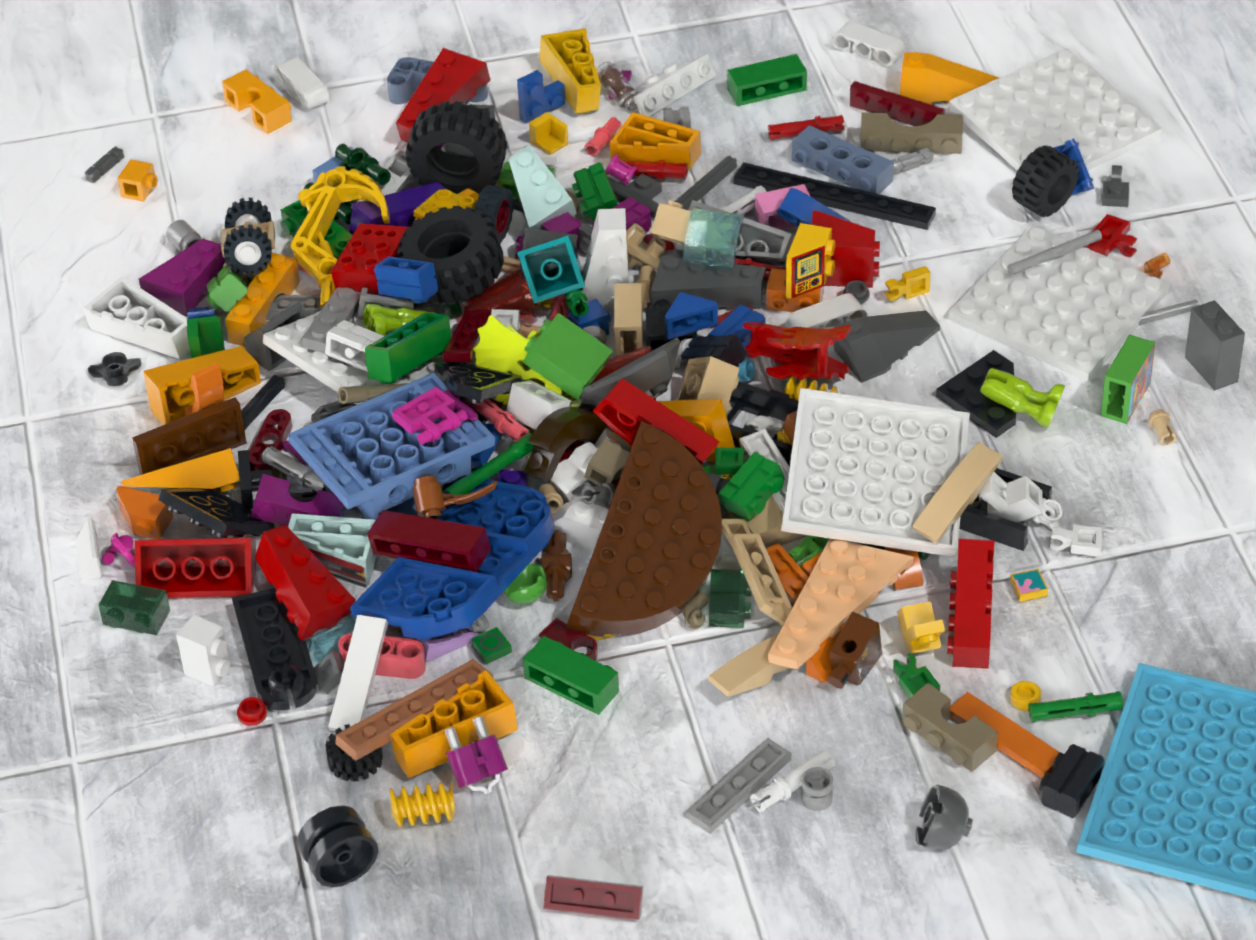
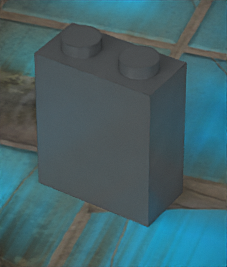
M1215 300L1191 308L1185 358L1214 391L1238 382L1245 332Z

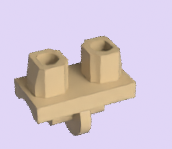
M634 223L626 231L628 269L633 268L635 264L642 267L646 263L657 270L660 258L666 249V243L660 238L653 237L650 243L646 244L642 241L646 236V231Z

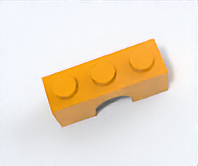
M247 69L222 81L225 101L239 112L251 107L253 123L265 133L269 134L292 122L290 112L292 107L288 99L283 98L271 86H267L258 76H254Z

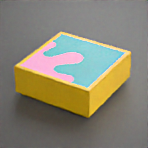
M1039 569L1010 575V582L1019 602L1048 596V588Z

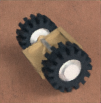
M250 197L249 201L241 198L239 203L234 201L232 207H228L227 214H225V229H222L221 249L227 266L230 265V269L233 272L237 270L238 275L243 276V272L247 273V277L252 276V272H255L256 275L260 274L261 269L265 270L268 267V263L271 261L272 249H275L274 221L271 220V213L268 212L266 205H262V201L257 200V202H254L253 198Z

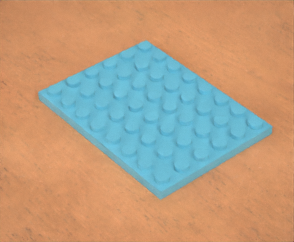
M1139 663L1077 844V853L1256 900V691Z

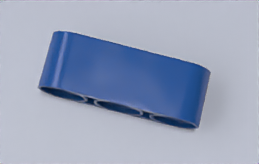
M795 188L789 189L777 209L780 217L796 227H799L800 223L812 225L813 211H820L850 221Z

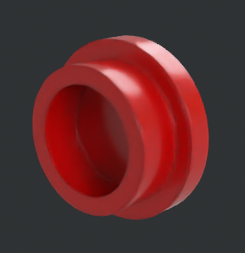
M248 697L242 700L237 709L238 720L242 724L249 726L260 724L266 719L268 714L266 705L256 697Z

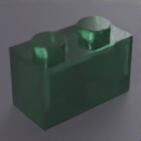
M115 580L111 581L98 604L103 625L151 635H158L170 612L166 590Z

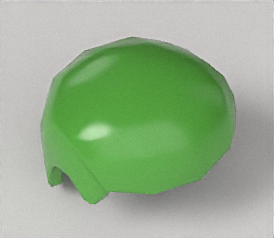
M535 563L529 564L504 591L507 599L516 604H529L541 598L547 589V579L543 567Z

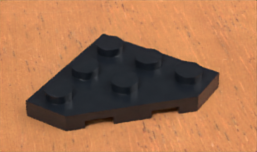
M993 350L936 389V397L956 411L970 413L969 420L997 438L1016 425V412L989 399L980 392V388L985 381L989 369L993 368L1014 375V363Z
M442 361L435 364V375L455 395L466 397V401L470 403H483L485 399H494L499 394H508L512 383L521 382L522 377L463 362Z

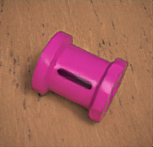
M615 154L605 172L607 175L610 174L622 181L623 185L627 186L638 167L635 165L631 167L620 160L619 156Z

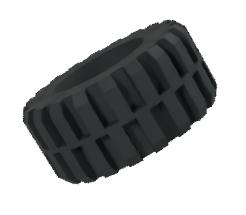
M449 101L441 102L439 106L435 104L428 107L414 121L406 146V163L410 168V173L415 179H419L418 183L421 186L439 182L443 187L455 194H459L466 189L480 194L486 185H495L499 175H501L507 151L506 135L503 129L499 128L500 124L496 119H491L489 117L490 114L484 109L480 111L476 109V105H464L461 101H455L454 104H449ZM443 143L458 144L470 150L475 156L471 158L454 157L445 153L438 145Z
M453 206L450 209L446 207L439 208V211L434 213L430 211L422 219H416L412 224L413 226L408 227L404 231V237H401L399 241L398 258L434 263L436 274L434 278L437 279L438 290L427 302L431 300L432 303L442 305V303L452 305L456 304L457 301H468L474 295L476 297L483 293V289H489L493 285L494 278H498L504 264V253L493 222L484 213L476 212L475 209L470 207L463 209L461 206ZM459 252L451 257L443 258L449 254Z

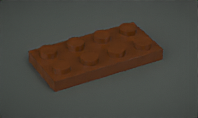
M236 397L132 437L140 475L247 444L241 407Z

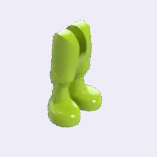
M367 304L363 313V328L385 336L386 333L393 332L427 311L411 310L404 307L395 310L378 304Z
M991 368L985 377L980 392L1014 412L1028 414L1038 424L1048 428L1065 385L1056 383L1048 392H1040L1034 390L1025 380L1008 372Z

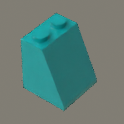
M569 235L517 252L534 304L585 287L580 260L573 239Z

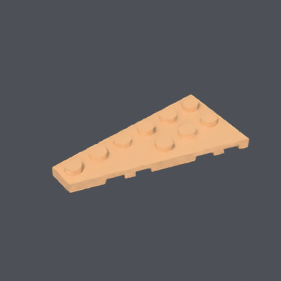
M829 539L768 653V662L798 669L820 649V644L829 636L833 638L839 632V627L848 620L852 611L860 614L878 598L879 591L886 585L891 586L896 582L897 575L903 570L908 571L914 565V557L844 540Z

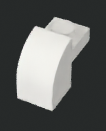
M993 472L980 491L983 500L988 502L987 513L1014 522L1023 521L1042 513V490L1027 476L1006 483Z

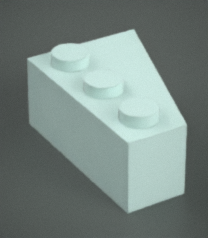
M530 145L508 159L529 228L542 230V223L566 212L571 216L577 214L572 198Z

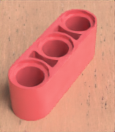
M353 633L345 634L338 643L339 653L342 656L344 665ZM385 636L375 675L415 679L422 676L426 671L422 643L415 639Z

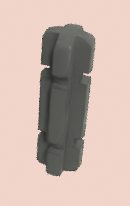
M117 146L110 149L108 153L103 155L84 172L85 179L91 183L97 182L101 176H104L116 163H119L124 158L123 150Z

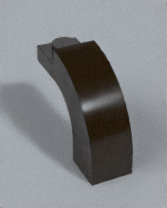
M564 407L554 411L533 432L528 443L532 444L534 449L523 472L550 483L566 448L576 440L591 442L595 445L605 428H607V424L595 413L577 407Z

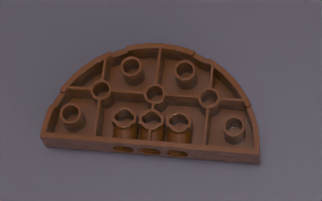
M642 421L640 423L568 619L566 630L604 637V634L629 636L655 629L682 613L683 607L701 592L717 558L722 536V515L715 488L709 476L692 453L669 434Z

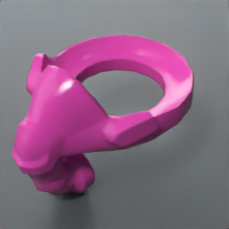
M115 533L111 538V545L102 555V561L105 564L113 563L114 554L119 552L131 566L135 567V554L132 553L134 543L132 537L129 535L118 537V533Z

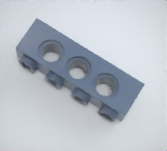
M810 125L792 140L793 162L855 189L880 194L893 182L894 161Z

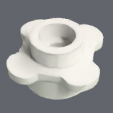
M1042 498V513L1032 518L1036 523L1045 524L1052 530L1053 527H1059L1058 520L1062 516L1063 509L1057 501Z

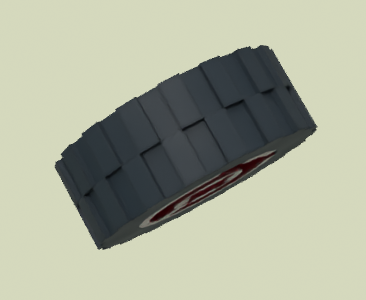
M486 185L482 189L481 194H479L475 210L476 212L484 213L487 215V218L491 219L499 242L502 243L512 222L514 211L513 193L507 188Z

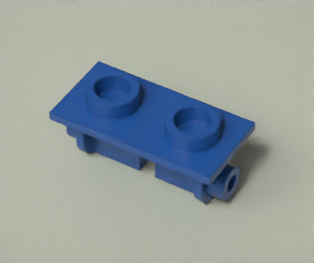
M1070 139L1064 145L1054 147L1075 160L1079 166V177L1072 195L1094 189L1092 183L1094 180L1090 178L1078 147L1079 142H1076L1075 139Z

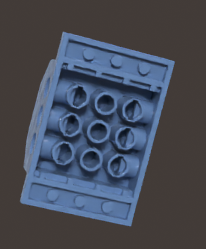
M435 373L288 434L289 443L345 507L351 509L357 506L364 519L374 520L378 518L382 510L418 516L412 488L415 487L414 481L424 476H435L437 482L441 483L443 492L461 478L471 474V456L495 446V437L479 420L473 422L467 419L454 431L448 430L441 434L440 439L434 442L429 441L422 445L417 440V435L423 432L422 430L410 434L393 420V411L434 387L437 386L442 391L449 389ZM439 418L435 420L433 423L437 424L441 422L442 419Z

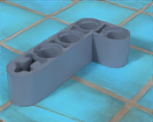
M411 57L399 59L387 76L390 102L396 105L407 103L434 61ZM482 85L476 91L477 95L469 102H482L488 98L487 85Z

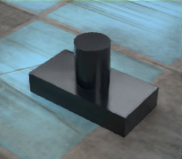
M249 450L238 451L241 501L244 506L253 509L252 488L259 487L263 474L272 476V469L251 471Z

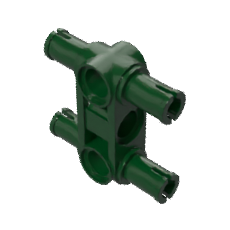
M340 144L336 147L335 156L343 161L339 166L346 167L347 171L351 169L361 171L363 175H368L380 185H385L389 182L391 178L390 171L379 166L378 160L370 156L363 148L351 149L346 144ZM314 183L306 184L303 189H309ZM355 200L341 203L333 220L341 219L350 225L352 214L350 206Z

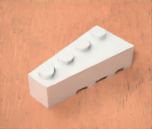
M625 208L598 209L590 246L586 253L585 265L582 268L585 287L581 288V291L587 296L588 301L586 302L597 299L602 307H606L608 311H614L615 284L629 283Z
M123 276L119 277L83 307L91 330L181 359L190 351L187 338V318Z

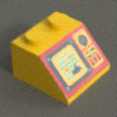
M800 223L786 257V298L792 299L821 288L825 285L828 276L833 275L835 261L831 260V256H833L835 250V240H831L832 228Z

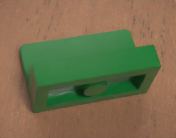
M219 316L187 319V338L191 358L225 350Z

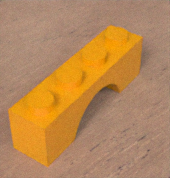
M272 253L268 267L265 270L261 269V273L255 276L247 287L248 293L240 301H237V304L225 318L229 343L246 347L244 337L266 323L269 308L277 295L292 294L300 282L296 258Z

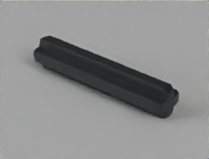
M273 375L241 410L244 430L285 387L283 377Z

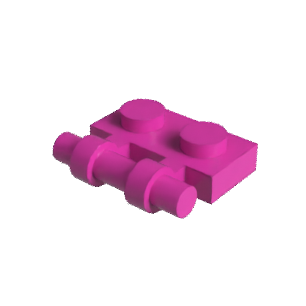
M436 386L393 411V420L410 434L422 430L423 432L417 435V440L420 444L424 445L429 441L434 442L440 439L441 434L448 430L454 431L459 428L461 423L468 419V415L464 410L456 413L453 412L455 410V401ZM439 418L442 419V421L437 424L433 423L435 420Z

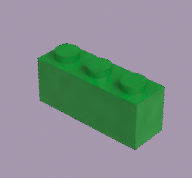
M797 54L727 70V89L737 106L807 90V70Z
M545 636L523 658L525 679L597 715L619 693L618 672L612 667L594 661L587 655L578 653L564 646L561 642L553 641Z

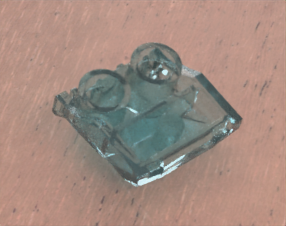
M692 209L685 240L683 262L735 267V251L738 247L737 240L740 236V225H742L744 214Z

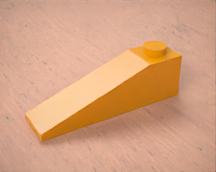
M904 52L900 95L931 105L932 102L945 101L946 104H949V100L1000 77L932 54Z

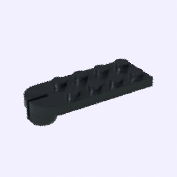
M276 588L233 597V607L258 698L270 709L290 710L286 689H291L296 708L307 704L317 692L316 674L306 640H300L297 634L298 627L295 623L291 624L284 602L280 603L275 595Z

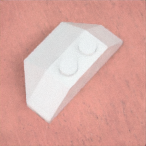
M580 496L561 505L558 510L552 513L554 533L555 530H560L561 533L566 534V542L594 551L610 505H587L582 499L589 498V496Z

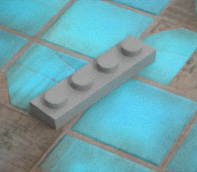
M337 287L302 337L301 347L325 353L328 331L333 327H337V324L343 320L348 322L351 320L359 308L361 293L355 292L350 288Z

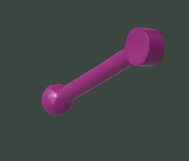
M289 441L283 443V450L285 452H291L300 463L305 466L308 465Z

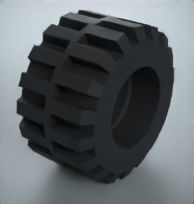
M1043 145L1038 147L1027 156L1017 170L1013 180L1012 197L1017 203L1041 217H1049L1059 211L1071 197L1079 177V166L1075 160L1051 146Z

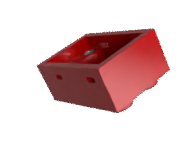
M360 223L331 270L335 290L337 287L350 288L355 292L361 293L363 287L368 288L367 294L386 296L379 294L378 280L376 279L374 268L388 256L398 258V244L401 237H404V231L408 227Z

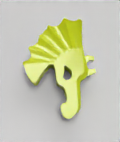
M489 316L486 325L478 328L480 342L473 348L476 352L477 366L522 376V379L526 381L532 380L539 385L545 384V388L571 401L573 400L571 395L523 363L527 351L524 350L527 343L533 336L538 338L541 334L533 330L526 339L514 326L508 325L506 327L494 316ZM510 392L508 394H499L493 400L504 402L508 406Z

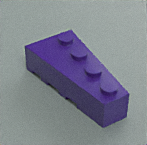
M434 182L384 195L390 216V223L384 224L382 211L374 203L369 201L353 203L349 233L353 235L360 223L409 227L417 218L414 217L413 211L439 189L446 188L439 182Z

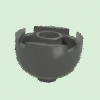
M936 784V788L932 787L929 790L920 810L919 816L923 817V829L919 826L916 827V842L918 845L927 848L942 850L952 848L961 840L962 836L967 837L969 835L973 820L968 817L969 808L965 799L957 791Z

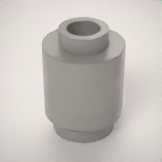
M185 220L174 221L166 231V238L180 252L201 240L200 234Z

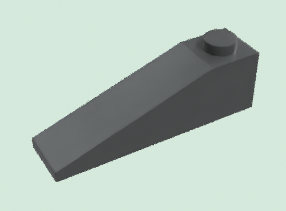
M926 310L857 317L834 326L851 325V333L845 339L834 343V351L849 366V369L861 382H865L888 372L895 361L898 359L903 360L907 357L909 350L914 346L922 345L940 331L941 326Z

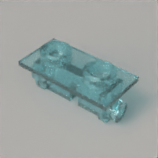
M352 615L346 616L337 623V626L329 630L323 628L314 633L311 637L312 639H310L309 653L316 649L314 656L318 662L332 650L339 653L338 643L340 638L345 634L353 633L357 618L352 617Z

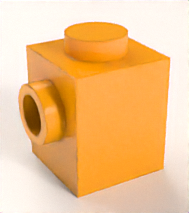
M132 159L129 160L117 177L121 197L142 202L156 188L158 182L153 163Z

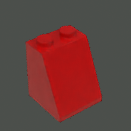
M813 211L812 225L832 228L831 240H835V250L833 256H831V260L835 261L834 272L832 276H828L824 286L846 287L849 282L858 280L864 282L867 288H873L874 277H879L880 261H874V257H880V241H875V230L820 211Z

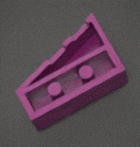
M201 239L140 277V288L181 315L187 316L188 309L196 308L208 294L206 284L214 276L218 277L217 273L223 268L225 258L222 254L221 244Z

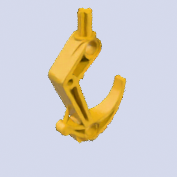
M338 166L326 173L322 172L318 176L316 183L309 189L301 190L298 194L301 205L307 207L308 215L293 238L291 249L297 263L321 287V308L325 306L335 291L332 274L330 273L337 259L334 258L329 242L324 238L340 204L353 200L369 201L377 205L382 211L384 224L390 223L387 202L377 183L368 175H363L361 171L356 169L347 171L346 167Z

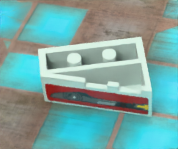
M305 514L291 515L288 528L331 573L366 585L370 584L377 555L373 554L367 533L376 520Z

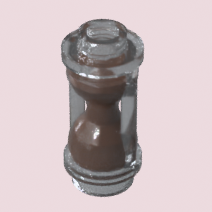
M609 61L599 65L597 72L600 84L604 86L618 103L619 108L622 111L636 109L637 105L634 96L639 94V92L621 74L617 65Z

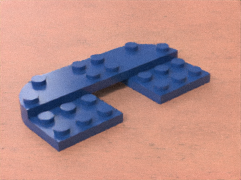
M486 480L474 488L471 493L486 487L494 481ZM497 481L496 488L485 496L466 504L457 505L455 503L449 505L446 511L441 514L442 517L437 520L483 527L486 530L491 550L478 571L472 572L398 557L350 607L352 617L357 618V615L386 619L389 625L401 627L404 637L417 638L420 641L471 627L474 621L486 612L551 540L554 533V522L546 497L530 487Z

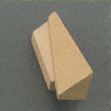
M722 519V532L735 552L759 610L778 621L783 627L792 610V606L760 534H751L745 519Z

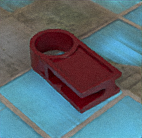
M557 618L539 634L540 638L545 636L553 641L561 642L572 650L579 647L590 648L592 651L585 655L594 661L597 659L596 640L583 632L566 630L567 624Z

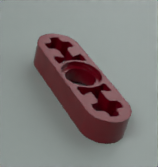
M276 409L266 416L249 451L251 471L273 469V466L262 461V454L270 446L275 447L280 452L282 451L283 443L287 440L288 434L293 427L291 414L287 410ZM267 439L277 440L275 443L272 444L263 443Z

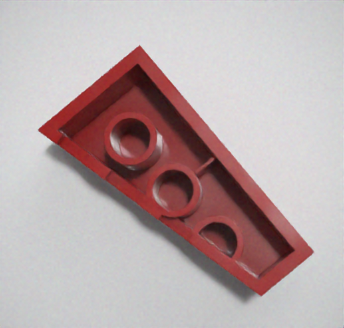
M443 48L396 121L401 141L408 143L414 121L428 107L435 104L439 106L441 102L449 101V104H454L455 101H461L463 104L467 100L471 101L477 95L476 91L482 85L486 86L491 81L486 62Z
M623 378L593 410L599 418L630 446L634 443L641 421L669 434L692 453L700 464L707 459L720 443V441Z
M287 525L263 532L255 559L269 584L275 586L277 590L275 595L279 602H284L291 624L295 623L298 627L297 634L300 640L304 641L347 625L351 615L350 607L356 599Z
M959 539L957 571H951L950 588L956 589V592H950L949 610H955V614H949L948 632H954V636H948L947 654H953L952 667L989 669L994 540Z

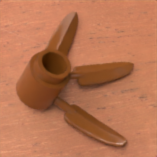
M435 476L418 478L414 481L415 487L412 488L417 515L439 519L442 517L441 514L446 511L445 506L454 503L462 505L479 499L494 490L497 486V481L473 493L453 495L443 494L441 483L437 482Z

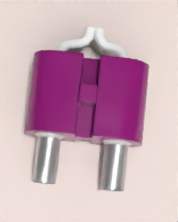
M479 716L472 719L479 739L470 744L461 746L455 727L444 730L451 748L450 751L446 752L458 788L468 785L472 791L481 790L484 794L493 792L492 786L499 781L500 773L507 770L508 767L496 734L489 735L483 717ZM495 775V779L488 784L487 789L484 786L475 787L472 785L486 777Z

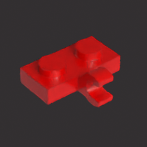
M1107 214L1092 230V232L1099 230L1102 239L1084 247L1104 256H1108L1116 247L1122 255L1132 257L1137 252V249L1132 248L1137 238L1132 235H1126L1130 231V221Z

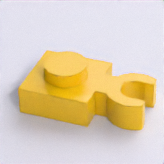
M926 266L902 273V279L900 280L889 279L885 282L889 291L885 292L884 295L889 301H895L902 295L905 299L928 293L930 292L931 272Z

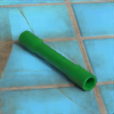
M528 433L511 444L508 449L476 471L446 488L443 494L462 495L471 493L474 488L512 462L521 459L533 451L534 446L528 443L532 434Z

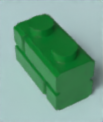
M598 162L587 169L583 168L574 172L573 175L576 183L572 184L577 199L583 198V202L579 204L584 217L590 215L593 222L596 220L598 209H612L618 205L602 163Z
M754 452L718 495L728 511L750 521L756 514H760L764 510L767 500L773 493L781 490L785 477L776 462Z

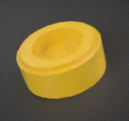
M1030 681L1017 682L1011 688L1010 701L1015 708L1028 711L1029 703L1041 702V689L1037 684Z

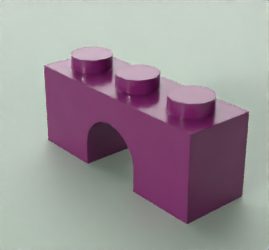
M263 474L251 513L253 518L288 526L292 514L340 517L344 504L335 494L319 489L314 500L299 502L289 494L291 481Z

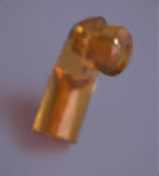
M1162 253L1144 263V273H1147L1150 277L1160 279L1163 271H1160V269L1170 264L1169 256L1166 253Z

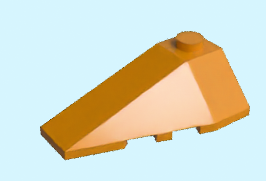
M230 448L122 480L121 482L124 487L219 488L220 492H225L237 488L236 482L240 481L232 449Z

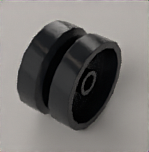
M344 805L329 807L315 814L300 829L296 840L298 851L309 864L315 879L322 886L332 888L345 886L359 879L372 867L379 853L378 844L372 834L366 829L359 813L353 807Z

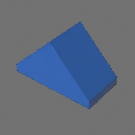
M680 292L665 315L667 339L718 325V304L716 301Z

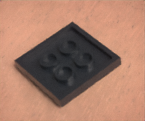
M162 489L158 499L168 505L167 509L176 514H185L190 517L189 521L191 523L207 526L211 529L213 535L221 538H227L228 535L244 537V535L249 534L260 537L263 532L276 528L274 523L251 517L252 509L215 489Z

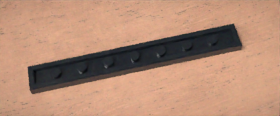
M745 162L742 163L734 176L735 185L752 189L762 186L766 192L804 184L810 197L827 207L928 230L936 215V207Z

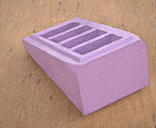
M469 627L461 629L464 634H460L457 630L449 633L451 637L445 634L420 641L424 648L425 662L470 644L471 638L480 634L474 632Z

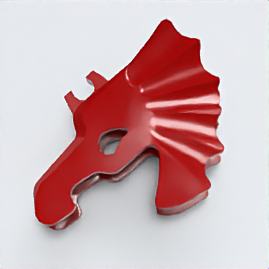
M759 322L743 323V328L751 330L752 333L750 343L744 347L748 357L765 356L773 359L774 362L785 364L766 368V374L778 379L793 376L799 380H803L806 377L814 379L827 378L831 381L834 376L844 380L845 374H849L848 365L828 356V346L833 345L836 341L845 339L851 333V325L817 329L806 327L786 328Z

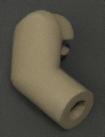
M699 592L682 609L685 623L691 628H699L705 621V614L702 615L701 610L710 602L706 593Z

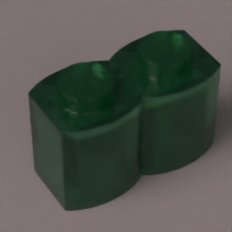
M711 569L709 627L744 628L745 619H751V601H745V598L751 597L752 591L742 570Z

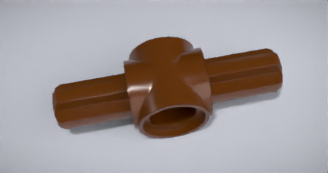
M555 530L549 541V548L541 555V566L547 579L546 595L547 598L553 599L554 602L564 597V584L572 578V555L566 549L567 536L561 533L560 530Z

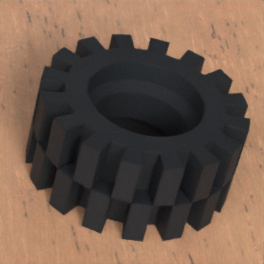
M350 724L344 725L345 730L350 727ZM340 727L335 729L336 735L342 732ZM332 733L329 735V741H326L325 744L327 761L330 771H334V776L337 778L342 775L343 780L348 781L349 777H353V782L359 781L358 776H363L365 780L369 778L368 772L374 775L377 772V767H381L383 760L382 747L355 761L352 757L344 755L345 751L335 744L336 735Z

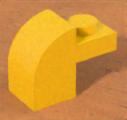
M931 601L904 606L897 611L901 633L911 654L942 648L939 636L945 632L943 620L935 621Z

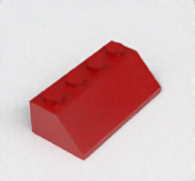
M256 537L135 540L136 599L228 597L253 593L256 572Z

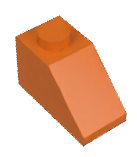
M118 486L116 493L120 510L133 535L143 538L160 539L174 517L173 512L167 509L168 505L158 500L160 496L158 494Z

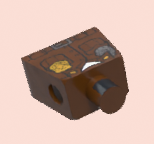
M852 611L830 651L832 672L828 677V682L832 686L842 689L847 681L855 685L861 684L882 656L879 622Z

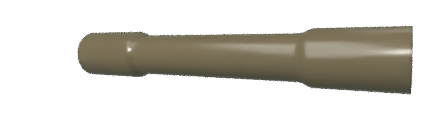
M408 383L340 387L338 399L342 404L365 402Z

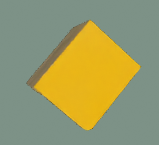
M549 112L529 122L530 143L548 155H552L569 145L567 125Z

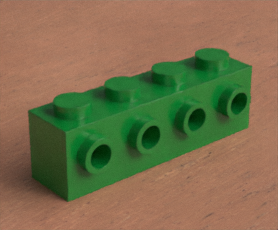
M300 200L280 210L282 217L281 228L285 234L293 238L308 215L307 207L302 206ZM335 220L332 221L324 239L329 242L334 258L338 260L352 235Z
M426 312L366 346L365 364L368 379L379 380L381 384H392L399 377L410 374L414 368L425 365L431 358L440 356L451 339L449 315Z

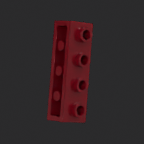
M382 510L367 533L374 555L396 559L401 557L472 572L478 571L491 550L486 530L483 527Z

